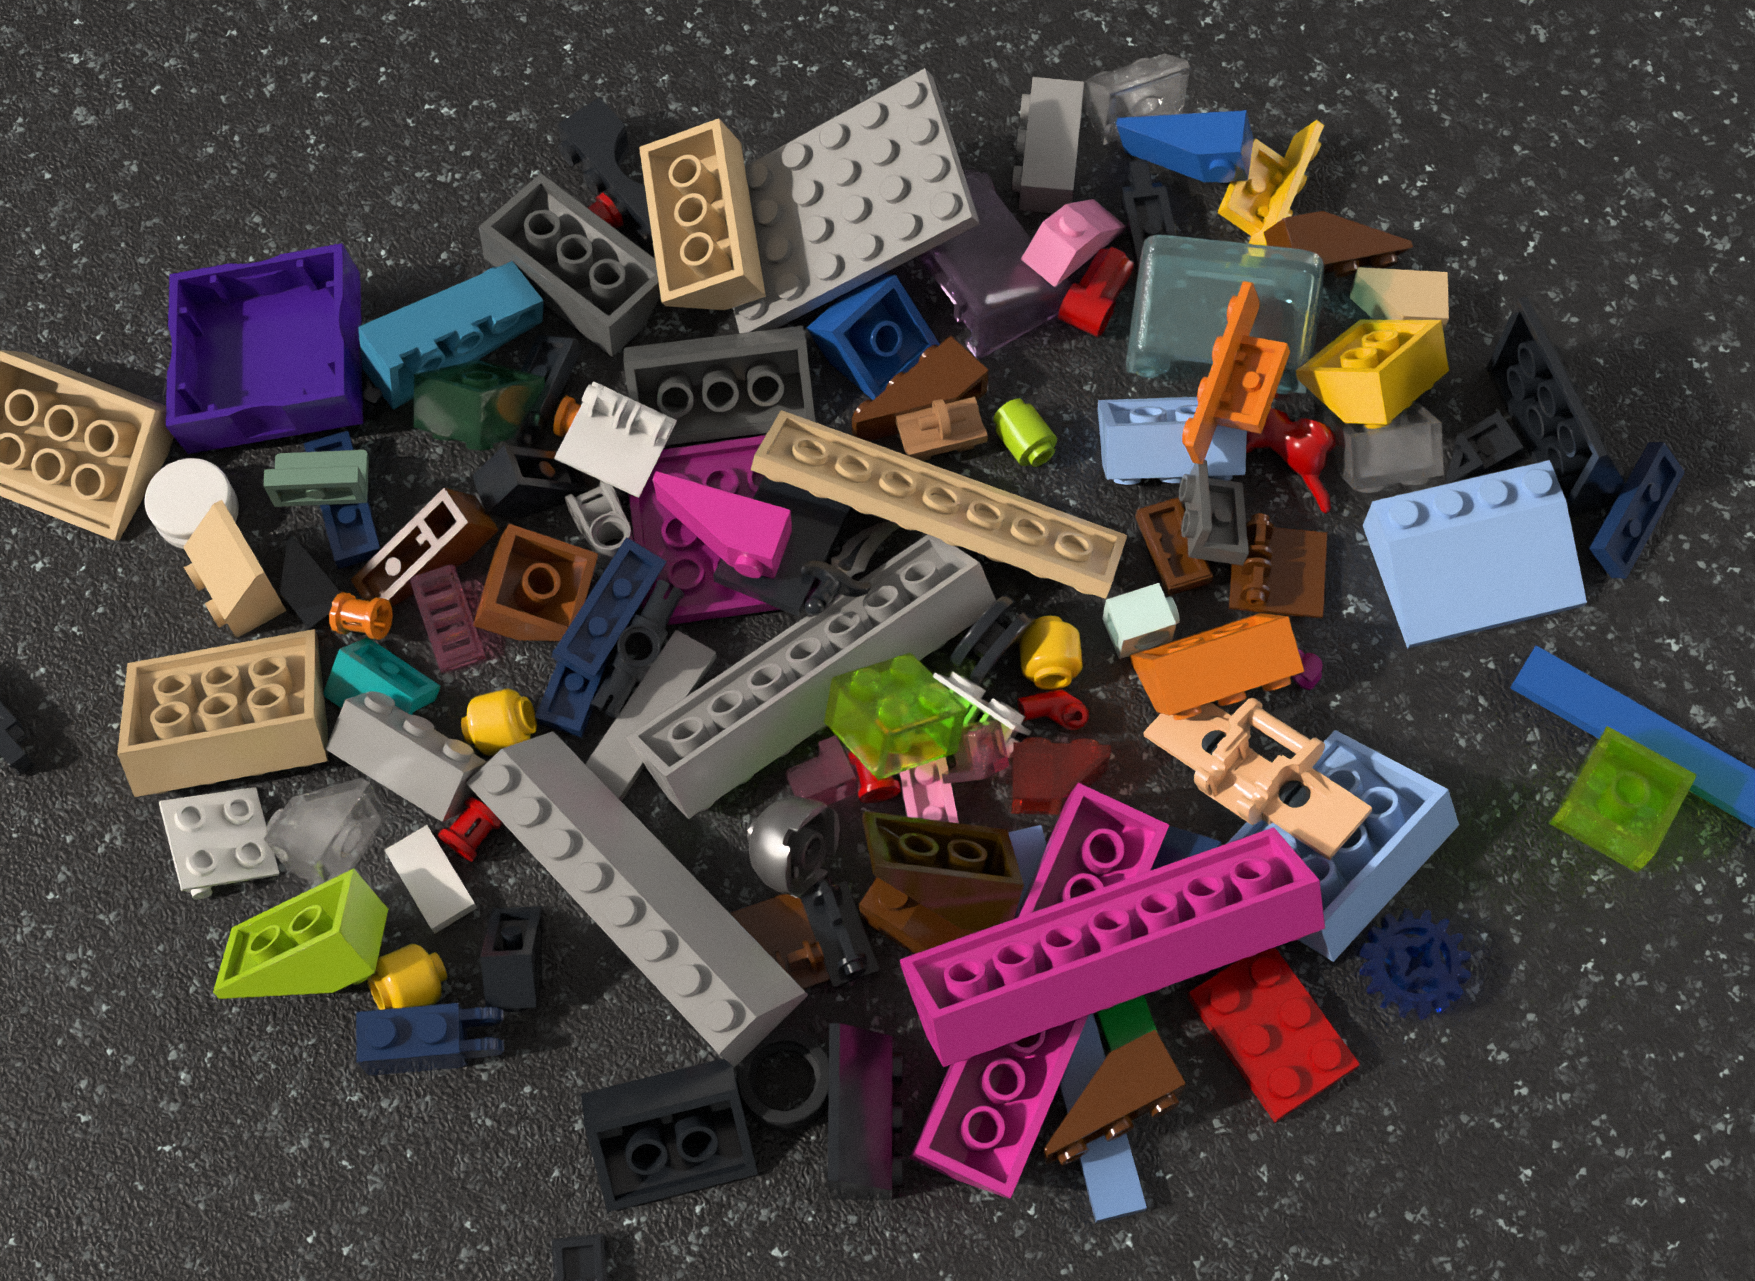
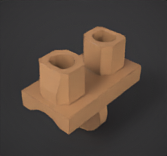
M975 397L945 404L943 399L932 401L931 408L896 416L897 428L906 455L921 461L929 460L933 455L953 450L961 452L973 449L975 445L985 443L988 439Z

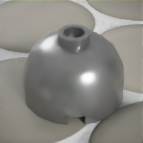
M792 796L772 803L759 817L752 821L747 834L752 868L767 886L796 898H804L815 891L813 885L823 880L828 872L820 868L826 853L835 856L838 846L840 827L838 814L834 809L828 808V805L816 800Z

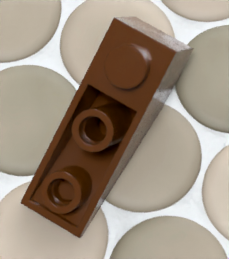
M1325 211L1283 218L1263 232L1277 282L1295 280L1298 286L1316 282L1323 278L1322 274L1331 272L1334 273L1335 278L1346 277L1355 274L1358 267L1371 265L1372 268L1386 269L1398 264L1397 257L1413 248L1412 241Z
M950 336L939 346L934 344L927 348L919 358L918 363L908 372L902 371L896 374L887 384L886 390L874 400L867 399L857 407L852 417V436L865 441H871L899 434L896 416L931 408L932 401L943 399L945 404L975 397L977 401L987 393L989 370Z
M1156 1030L1108 1054L1044 1148L1043 1159L1046 1165L1058 1159L1061 1165L1071 1163L1089 1151L1086 1144L1102 1136H1105L1107 1142L1115 1140L1131 1131L1135 1127L1132 1121L1150 1112L1152 1118H1156L1171 1111L1180 1104L1177 1097L1182 1095L1186 1083Z

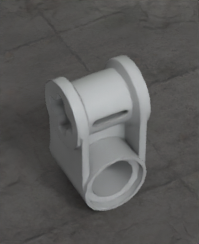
M600 481L599 487L577 497H574L572 494L565 496L566 504L578 530L586 538L592 552L598 553L597 562L602 568L606 569L625 538L627 537L634 541L630 524L613 486ZM621 539V542L616 545H604L609 540Z

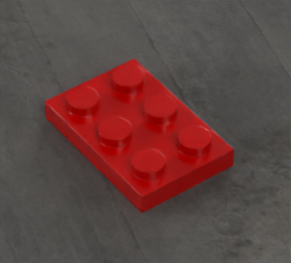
M1275 947L1257 953L1254 956L1238 960L1188 993L1187 999L1275 1123L1356 1070L1360 1065Z

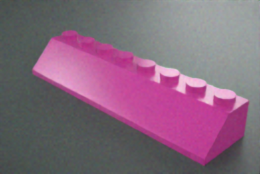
M1078 783L1067 798L1015 918L1150 871L1169 824ZM1088 1015L1020 1039L1015 1043L1006 1044L973 1056L968 1060L951 1064L909 1158L957 1181L1010 1199Z
M1273 827L900 959V964L926 1037L942 1066L946 1067L1325 929L1320 880Z

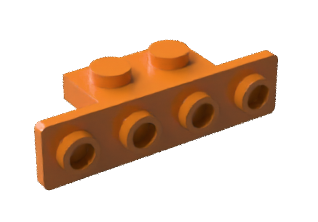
M1243 281L1238 296H1232L1227 309L1228 324L1224 335L1218 336L1214 343L1212 351L1213 365L1209 376L1203 377L1199 384L1196 412L1194 417L1188 418L1184 425L1182 443L1185 445L1193 463H1204L1217 425L1259 434L1262 433L1290 354L1287 343L1249 336L1260 307V300L1253 282Z

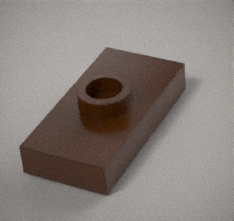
M1179 497L1137 509L1135 515L1167 596L1210 584L1213 579V574L1207 560L1189 557L1188 539L1182 537L1181 534L1182 519L1186 510Z

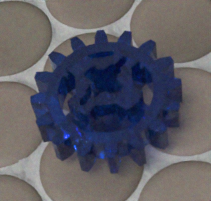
M1404 908L1400 914L1399 922L1389 913L1381 921L1383 929L1377 926L1371 928L1367 937L1372 943H1364L1359 953L1370 961L1363 963L1359 973L1360 975L1373 977V981L1366 989L1368 994L1378 991L1383 993L1384 997L1380 1007L1385 1009L1394 1002L1399 1005V1017L1405 1018L1411 1008H1416L1419 1018L1426 1019L1431 1012V1005L1437 1012L1442 1014L1450 1006L1448 999L1457 1001L1464 991L1458 984H1466L1471 977V972L1460 966L1469 961L1471 953L1458 951L1457 945L1464 938L1462 933L1449 936L1445 932L1450 922L1448 919L1445 918L1435 925L1431 923L1430 910L1425 909L1419 919H1414L1410 908ZM1404 934H1416L1423 937L1408 938ZM1439 949L1444 955L1446 965L1441 962ZM1421 951H1424L1425 955L1420 960L1422 963L1418 969L1413 970L1409 976H1405L1410 960L1413 957H1417ZM1383 961L1389 964L1392 980L1386 973ZM1423 989L1427 993L1416 994L1406 990Z

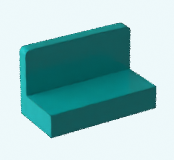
M366 637L339 649L323 694L325 698L342 708L346 699L369 691H376L391 697L395 702V706L412 715L414 711L434 702L441 686Z

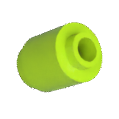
M1017 398L1004 404L993 417V422L996 425L995 432L1021 466L1032 465L1033 467H1038L1046 463L1054 455L1057 437L1032 404H1025L1022 399Z

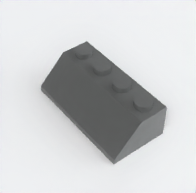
M541 173L479 226L483 254L487 261L495 267L513 261L543 299L544 305L612 357L644 328L661 296L656 260Z
M803 326L624 348V368L629 398L677 420L665 446L768 433L781 410L815 422L807 345Z

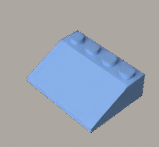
M1550 460L1372 501L1363 523V528L1407 649L1584 607L1587 603L1566 499Z
M1334 730L1324 741L1325 749L1323 754L1312 768L1370 805L1372 812L1336 854L1328 860L1273 822L1269 825L1263 820L1254 825L1246 822L1226 843L1228 844L1273 827L1279 832L1320 880L1325 929L1298 940L1333 962L1459 826L1447 788L1337 730Z

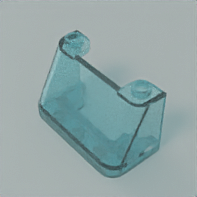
M1171 235L1148 237L1144 240L1139 263L1126 356L1127 372L1136 373L1145 378H1155L1169 371L1172 359L1213 364L1212 351L1214 343L1218 336L1224 335L1228 324L1227 309L1232 296H1238L1242 282L1247 281L1253 282L1260 300V307L1249 336L1287 343L1290 350L1276 393L1291 394L1297 392L1306 394L1307 388L1297 379L1296 370L1313 357L1323 298V260L1317 254L1302 249Z

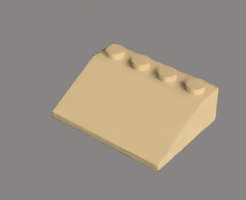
M0 350V496L114 541H119L143 500L151 479L160 470L169 454L174 436L166 427V406L28 353Z
M312 629L128 663L117 754L134 797L162 794L176 789L210 785L219 781L246 776H259L268 772L294 767H307L316 763L327 762L328 751L325 748L328 743V725L316 630Z

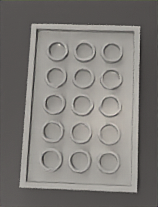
M925 68L745 166L766 297L733 307L739 333L777 329L980 224L934 78Z

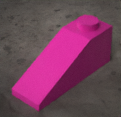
M655 472L653 483L657 500L721 559L744 576L760 578L762 575L772 579L775 578L792 532L791 511L789 509L661 472Z

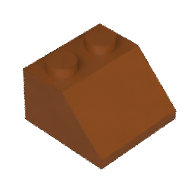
M508 524L497 542L473 626L515 640L560 641L586 601L598 553Z

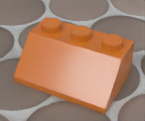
M1263 613L1129 655L1131 664L1156 712L1168 716L1173 715L1174 720L1196 716L1202 713L1200 705L1216 700L1219 706L1242 701L1247 698L1245 691L1262 686L1263 691H1271L1291 684L1290 676L1304 672L1289 616Z

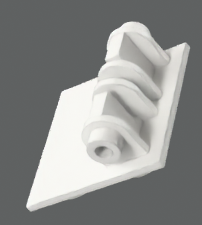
M593 382L592 385L589 384L582 397L583 403L554 459L639 498L677 420Z
M952 672L949 678L938 673L933 675L935 679L950 688L948 693L940 690L934 697L931 706L937 710L936 715L940 718L942 717L955 727H958L964 718L959 731L965 733L972 726L980 712L985 713L975 727L971 739L977 741L991 723L979 743L994 752L996 756L1000 757L1004 754L1011 758L1020 745V742L1014 739L1016 734L1020 732L1030 735L1031 731L1021 725L1025 716L1004 702H999L992 698L990 703L982 699L986 690L965 676H960L955 672Z
M256 787L159 802L181 891L191 893L193 899L200 900L212 895L211 887L279 875Z

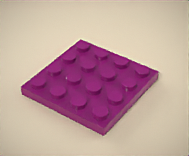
M765 436L663 449L640 497L629 494L634 542L667 561L657 579L670 583L663 598L668 599L674 586L685 594L667 625L779 610L774 606L714 582L713 574L721 558L657 500L653 477L657 471L753 499L765 475L752 471L751 467L754 455ZM818 578V580H817V582H816V584H815V586H814V588H813V590H812L810 596L814 593V591H815V590L818 588V586L822 583L819 578ZM656 582L654 583L653 587L651 588L646 598L642 602L643 608L646 605L649 597L651 596L656 586Z

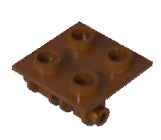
M1262 513L1253 514L1251 521L1246 523L1249 554L1243 566L1236 564L1231 566L1229 609L1323 619L1327 532L1277 528L1270 522L1268 515Z
M782 894L730 913L803 990L830 981L819 942L815 939L801 898Z

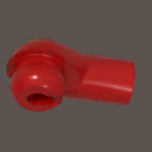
M1063 690L1048 691L1021 697L1017 700L1018 711L1025 716L1023 721L1046 716L1066 729L1077 730L1082 728L1089 719V712L1086 706Z

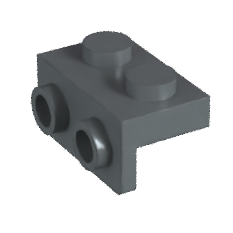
M1204 460L1203 464L1195 463L1190 474L1183 475L1179 488V500L1185 502L1186 509L1182 519L1181 534L1182 537L1188 539L1189 557L1243 566L1249 554L1243 483L1208 478L1207 460Z

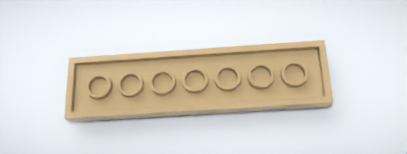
M782 410L755 453L751 467L752 471L763 474L772 481L788 483L807 490L816 497L832 499L851 506L860 513L879 516L897 523L904 529L923 532L941 539L948 545L967 548L985 555L992 561L1011 564L1027 570L1039 578H1049L1074 587L1083 594H1093L1106 599L1112 585L1127 535Z

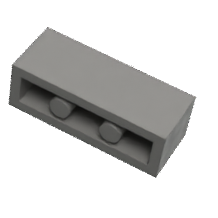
M1033 77L1031 94H1022L1020 120H1028L1027 130L1018 129L1016 156H1024L1023 166H1014L1012 192L1020 193L1019 210L1055 213L1065 204L1072 203L1084 81Z
M369 691L345 700L325 748L330 753L442 822L464 811L466 808L465 800L469 796L473 797L474 791L466 782L487 763V761L475 755L473 749L468 744L456 739L447 738L434 730V725L427 719L408 714L395 706V702L391 697L376 691Z

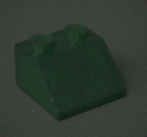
M481 360L414 374V428L431 432L432 437L437 440L465 442L466 448L471 450H490L493 448V443L513 438L543 390L545 378Z

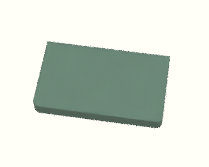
M366 450L279 453L275 456V469L264 470V488L274 507L367 503L369 456Z

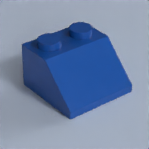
M882 274L845 293L806 328L828 362L872 400L886 390L887 384L896 374L902 371L906 373L914 367L927 348L934 344L940 345L897 276L891 274Z

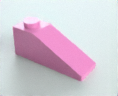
M1094 199L1065 204L1042 222L1021 260L1052 286L1056 287L1096 255L1100 248L1103 249L1123 233L1126 226Z

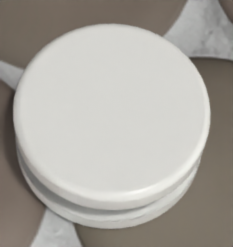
M196 458L178 460L163 467L151 479L145 493V508L151 522L168 543L184 549V545L214 503L222 500L235 522L238 516L239 504L236 493L223 471L209 461Z

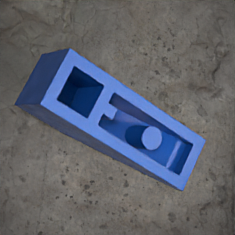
M1247 110L1117 118L1116 126L1124 151L1127 154L1205 183H1227L1230 181L1248 180L1253 135Z

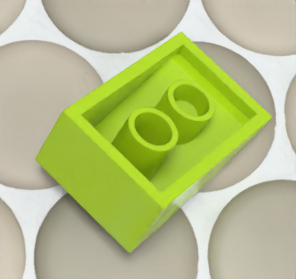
M354 868L232 927L213 993L219 999L333 993L350 984H360L375 973L388 908Z

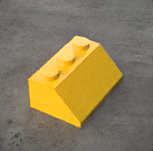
M1359 320L1296 370L1297 379L1343 422L1364 424L1369 429L1388 426L1397 415L1410 407L1419 396L1431 389L1433 384L1449 371L1442 320Z

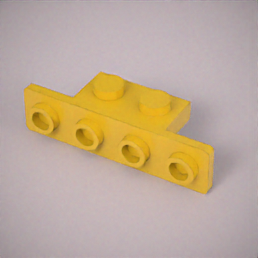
M1318 120L1293 136L1284 158L1255 138L1253 140L1248 180L1230 181L1217 213L1251 236L1238 267V270L1244 274L1251 272L1259 266L1265 267L1271 262L1263 232L1283 218L1291 217L1293 214L1290 207L1294 197L1302 190L1306 183L1307 176L1304 175L1306 168L1321 147V142L1318 139L1324 125Z

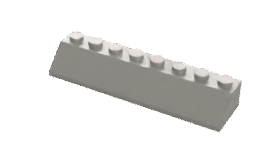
M926 535L858 581L871 584L872 587L868 594L859 597L838 594L823 609L821 614L818 616L807 615L627 736L626 739L668 799L690 819L698 812L711 807L717 799L736 786L749 781L755 773L775 759L787 755L794 746L816 731L826 728L839 715L854 705L864 702L871 693L887 682L903 675L909 667L931 652L941 649L947 641L964 629L973 626L996 601L980 562L957 547L948 545L934 536Z
M553 731L502 748L466 782L714 1050L732 1066L736 1067L808 996L793 978Z

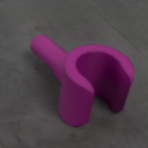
M1298 649L1304 672L1293 675L1291 678L1301 688L1312 690L1322 678V661L1317 655L1313 653L1305 654L1302 650Z

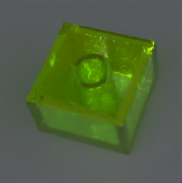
M910 652L832 677L824 723L865 767L880 780L957 753L967 708L940 681L935 679L933 674Z
M1607 726L1591 746L1549 824L1638 873L1657 852L1697 775Z

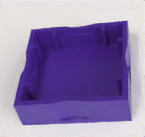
M343 243L280 254L255 263H229L169 274L168 328L172 340V353L167 370L166 427L187 454L363 424L362 359L358 327L361 326L360 272Z

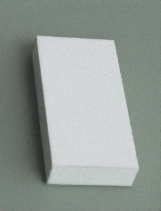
M428 825L385 849L390 861L434 934L477 909Z

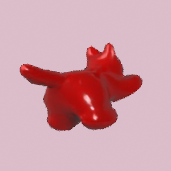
M1270 408L1262 433L1247 431L1246 453H1250L1256 448H1271L1293 470L1302 476L1304 483L1315 497L1320 510L1324 514L1330 512V496L1320 481L1319 475L1326 466L1329 453L1336 446L1334 432L1326 424L1307 418H1301L1298 421L1292 422L1287 413Z

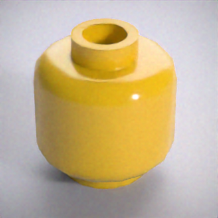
M1043 616L1036 619L1035 623L1030 626L1019 641L1023 676L1034 682L1038 688L1046 690L1064 688L1070 685L1072 679L1077 677L1082 670L1079 631L1073 625L1063 622L1057 616Z
M510 688L476 696L469 702L467 716H464L461 720L463 736L468 744H474L482 754L495 756L502 748L529 740L531 734L536 732L537 721L535 719L534 707L528 697H521L517 691Z
M409 944L380 957L377 961L375 973L368 978V985L373 999L380 1010L429 1006L436 1004L442 996L441 982L447 980V973L441 958L436 952L429 955L421 946Z

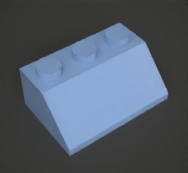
M1197 397L1098 400L1102 466L1107 480L1114 479L1115 483L1123 485L1137 484L1141 482V478H1159L1160 481L1166 483H1181L1183 475L1190 474L1195 464L1182 443V434L1188 418L1194 417L1198 406ZM1217 425L1205 460H1207L1208 478L1228 481L1232 479L1233 475H1245L1247 431Z

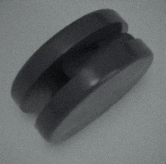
M1006 594L997 599L983 613L960 641L950 658V661L961 669L975 655L979 656L981 660L970 675V678L978 685L984 684L1003 665L1019 646L1022 636L1035 623V617L1027 610L1012 623H1009L1006 618L1015 606L1016 601Z

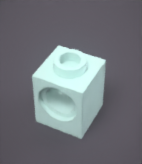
M1159 583L1106 599L1102 618L1119 659L1171 642L1176 624L1180 621L1178 609L1173 598H1165Z

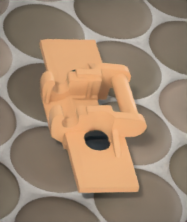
M1255 698L1248 699L1232 716L1211 702L1200 705L1202 713L1182 720H1174L1173 715L1160 714L1144 732V737L1196 771L1194 782L1198 789L1251 825L1261 820L1269 825L1273 822L1328 860L1336 854L1372 812L1370 805L1312 768L1323 754L1325 749L1324 742L1317 738L1310 740L1263 710L1262 703ZM1250 726H1254L1296 755L1292 759H1288L1284 755H1278L1272 763L1249 747L1248 740L1251 737Z

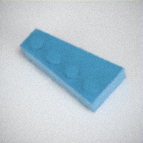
M513 261L499 267H492L483 274L359 326L362 369L373 384L380 389L383 397L394 410L543 322V299Z

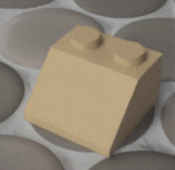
M220 500L214 503L183 547L192 562L184 568L198 592L207 588L213 598L206 602L205 605L217 626L220 628L228 624L235 637L238 638L286 612V609L224 502Z

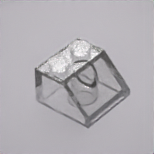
M1164 53L1150 59L1141 58L1129 66L1111 72L1103 71L1087 79L1085 82L1083 107L1102 144L1105 145L1121 139L1116 126L1117 118L1182 114L1191 68L1188 61Z
M1414 401L1410 407L1397 415L1388 426L1376 429L1366 428L1364 424L1345 423L1333 411L1324 412L1325 424L1335 434L1336 446L1333 448L1340 476L1353 490L1372 493L1382 490L1384 485L1400 482L1405 485H1420L1426 483L1430 477L1444 475L1442 423L1418 402Z
M360 778L291 797L285 808L278 809L269 820L264 840L288 871L318 886L356 866L389 814L371 784Z

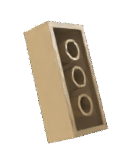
M718 118L639 147L661 302L665 306L727 310L766 297L741 142Z

